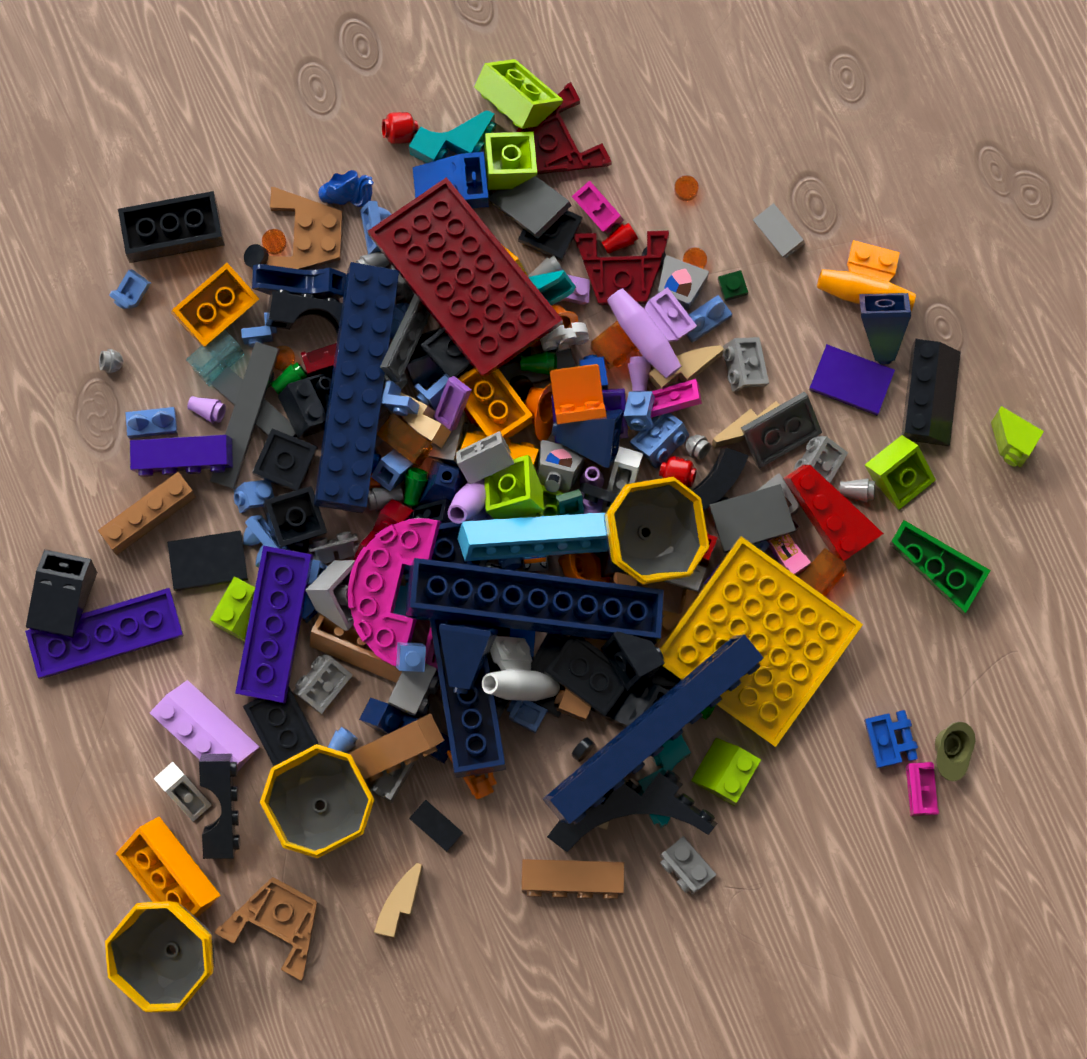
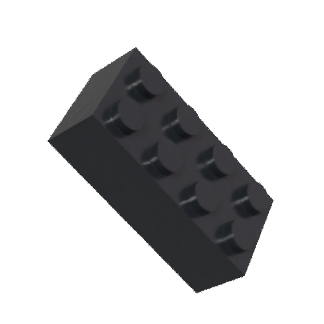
M214 191L118 209L125 254L129 263L225 246Z

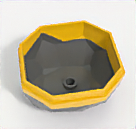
M675 477L625 484L604 514V526L612 562L642 585L691 576L709 548L701 497ZM643 528L647 530L646 537L642 535Z
M318 744L272 767L260 800V804L282 847L317 859L364 835L374 803V798L352 756ZM320 801L324 802V809L317 810L316 804Z
M177 902L136 903L105 941L108 978L145 1012L181 1011L214 971L213 934L194 915ZM170 945L175 947V953L170 951Z

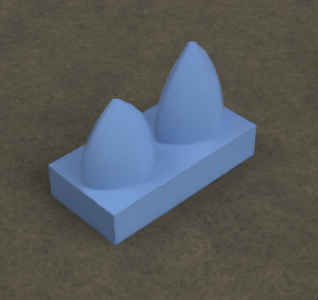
M368 201L360 212L368 254H372L381 250L368 235V230L392 214L388 210L378 207L377 201Z
M719 295L689 314L697 327L688 333L687 337L693 343L732 317L731 311Z
M174 407L125 412L128 438L177 433L176 411Z
M255 515L245 522L247 528L244 532L243 544L248 546L256 545L260 542L263 544L256 557L255 566L259 567L263 546L280 547L267 521L262 515ZM285 546V547H281V548H280V549L290 550V548H289L288 546Z

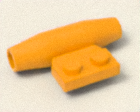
M855 240L851 244L847 261L849 272L822 269L817 283L818 289L842 300L860 304L859 294L908 293L910 309L912 311L916 298L915 293L889 282L896 273L900 252Z

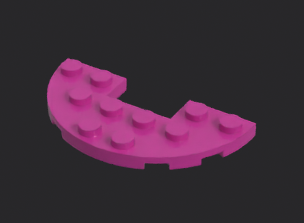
M424 518L408 519L384 528L375 535L376 537L366 547H363L350 574L348 607L351 609L354 620L353 625L361 640L374 651V654L396 666L397 642L411 643L416 623L415 618L393 613L405 564L411 565L414 558L432 559L441 523L439 520Z

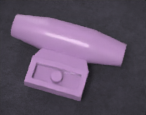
M668 287L652 297L647 302L645 308L637 303L623 288L607 299L621 328L642 356L665 378L670 377L682 367L669 342L678 341L694 330L697 325Z
M484 479L473 484L467 482L455 494L448 509V517L452 522L460 524L467 520L481 521L494 519L486 512Z

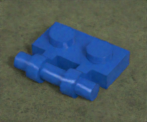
M905 710L896 712L898 722L892 723L890 713L864 720L877 769L901 763L900 753L902 752L907 753L908 761L918 759L916 749H918L917 742L913 741L910 729L912 723L907 718ZM901 730L903 744H897L894 731Z

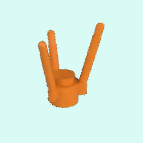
M448 750L447 755L452 761L451 751ZM493 772L488 773V778L484 774L477 777L475 775L462 777L476 799L493 793L494 789L492 786L497 784Z

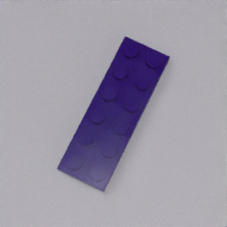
M263 546L235 694L286 703L306 598V589L313 561L312 554Z
M170 588L83 613L73 638L33 629L25 631L39 679L184 636Z

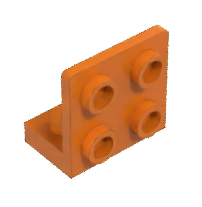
M598 364L550 371L557 424L606 417Z

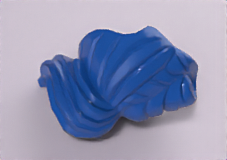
M350 170L343 175L335 173L329 182L319 188V198L323 203L345 205L351 202L357 207H362L368 201H371L372 185L374 182L371 176L362 175L359 178L355 170Z

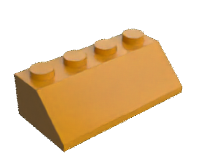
M160 817L140 826L116 852V855L153 902H177L197 918L221 896Z

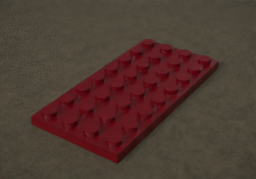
M447 177L368 230V235L393 267L399 271L401 277L483 379L563 324V319Z

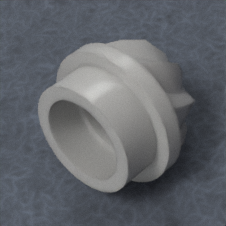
M113 349L101 351L99 357L100 370L112 373L122 367L123 358L119 352Z
M695 435L687 439L685 447L690 457L701 460L708 454L711 444L707 442L705 436Z

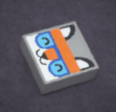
M547 556L522 557L524 572L536 573L549 570Z

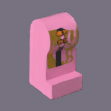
M789 534L767 540L770 544L769 548L778 562L797 576L809 568L811 562L801 552Z

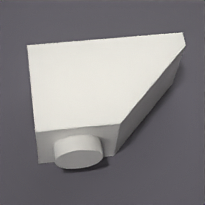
M619 447L607 488L608 491L618 494L625 484L636 482L643 453Z
M174 762L170 763L154 778L193 822L212 805Z

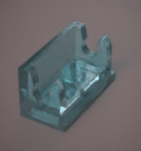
M224 330L208 345L199 347L186 361L193 367L192 369L210 386L227 366L229 368L233 366L245 353L239 343Z

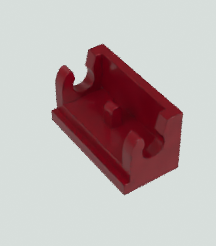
M337 343L307 353L305 351L301 352L308 377L333 370Z

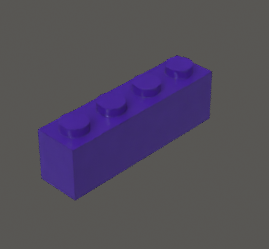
M228 435L130 440V470L138 473V476L141 477L153 476V472H162V475H174L177 471L186 470L188 474H199L201 469H210V472L219 473L225 472V468H233L232 438Z

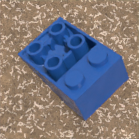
M484 152L458 154L413 167L415 198L447 177L472 209L489 207Z

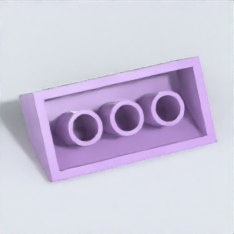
M188 680L168 693L150 712L165 729L199 760L202 754L232 753L233 762H237L238 772L260 748Z

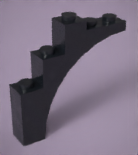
M662 769L645 792L641 790L642 786L632 778L629 780L624 778L626 782L617 790H613L607 800H604L595 808L591 806L584 811L587 815L577 824H567L559 820L547 838L568 852L585 834L595 827L612 819L633 814H656L673 817L693 825L707 835L712 832L718 823L714 821L715 817L705 809L701 811L694 806V800L688 795L677 793L683 785L679 782L680 777L669 769L667 772Z

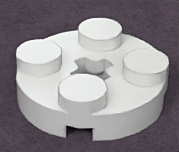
M581 322L571 323L572 328H564V325H560L540 339L543 351L555 349L558 352L570 349L569 346L574 344L587 343L590 339L586 324Z

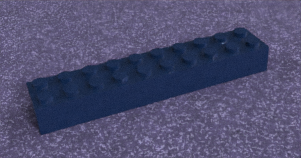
M351 262L348 267L314 506L363 513L367 507L385 373L380 366L389 348L399 276L398 270Z
M450 522L440 524L431 560L472 565V561L464 560L457 539L462 523ZM430 618L456 778L506 770L494 695L486 693L482 688L483 677L490 673L488 656L473 688L468 689V694L453 692V687H449L439 631L440 624L446 622L483 627V625Z
M414 558L409 570L405 615L608 640L618 631L652 641L655 645L661 639L664 590Z
M745 634L733 636L542 798L543 801L562 823L577 824L587 815L584 811L591 806L597 807L606 799L604 794L611 789L615 791L626 782L625 776L631 772L635 774L645 766L643 761L646 758L657 756L663 751V744L670 739L674 741L684 732L682 728L688 723L692 725L703 716L701 711L718 704L722 700L720 696L727 690H734L741 684L740 678L742 676L754 673L761 666L759 662L764 657Z

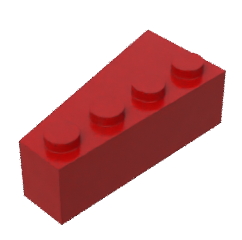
M802 465L783 478L836 561L847 560L884 534L811 465Z

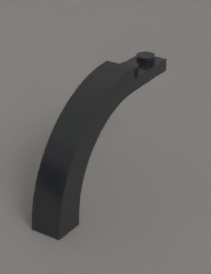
M726 447L720 449L711 471L691 490L701 497L703 510L707 509L710 504L717 502L733 486L740 476L749 455ZM581 483L579 488L580 492L584 494L583 499L597 503L598 499L608 502L606 507H610L618 495L587 483Z

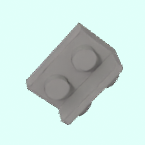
M759 337L734 338L723 346V357L727 365L728 381L733 392H737L744 387H764L769 384Z
M816 436L808 442L807 450L803 457L795 464L794 470L802 465H811L831 483L848 452L827 436Z
M326 654L317 657L313 661L312 669L306 676H302L297 681L296 689L293 691L294 694L301 697L320 714L324 712L353 676L335 659Z
M684 836L660 855L662 858L660 864L669 874L673 872L679 878L677 884L686 894L690 891L694 895L716 876V873Z

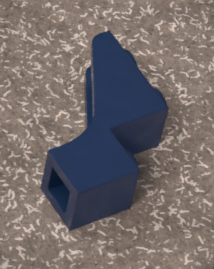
M264 264L253 265L252 289L271 295L273 291L276 292L282 289L290 291L293 295L311 294L316 299L322 300L325 298L338 299L344 296L346 273L333 268L300 270Z
M370 697L359 720L377 731L389 734L418 719L402 713L388 703ZM440 732L444 741L436 745L437 751L428 756L445 764L448 758L447 751H451L449 737Z

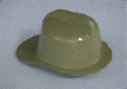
M952 723L942 730L935 739L937 769L941 776L948 781L960 780L966 774L976 740L972 727L967 723Z

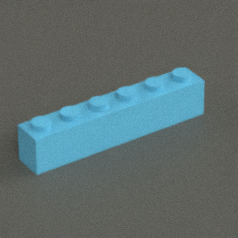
M605 513L465 521L461 524L457 538L465 561L606 552L608 550L604 526Z

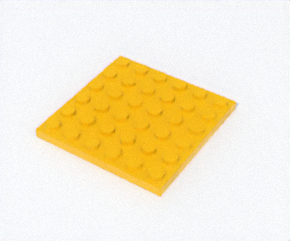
M740 536L660 647L665 662L663 667L682 680L730 638L745 634L764 657L759 662L761 666L751 675L746 674L740 678L741 684L734 690H727L720 695L722 700L716 705L776 747L863 624Z

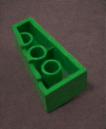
M903 520L890 542V545L962 615L969 609L991 571Z

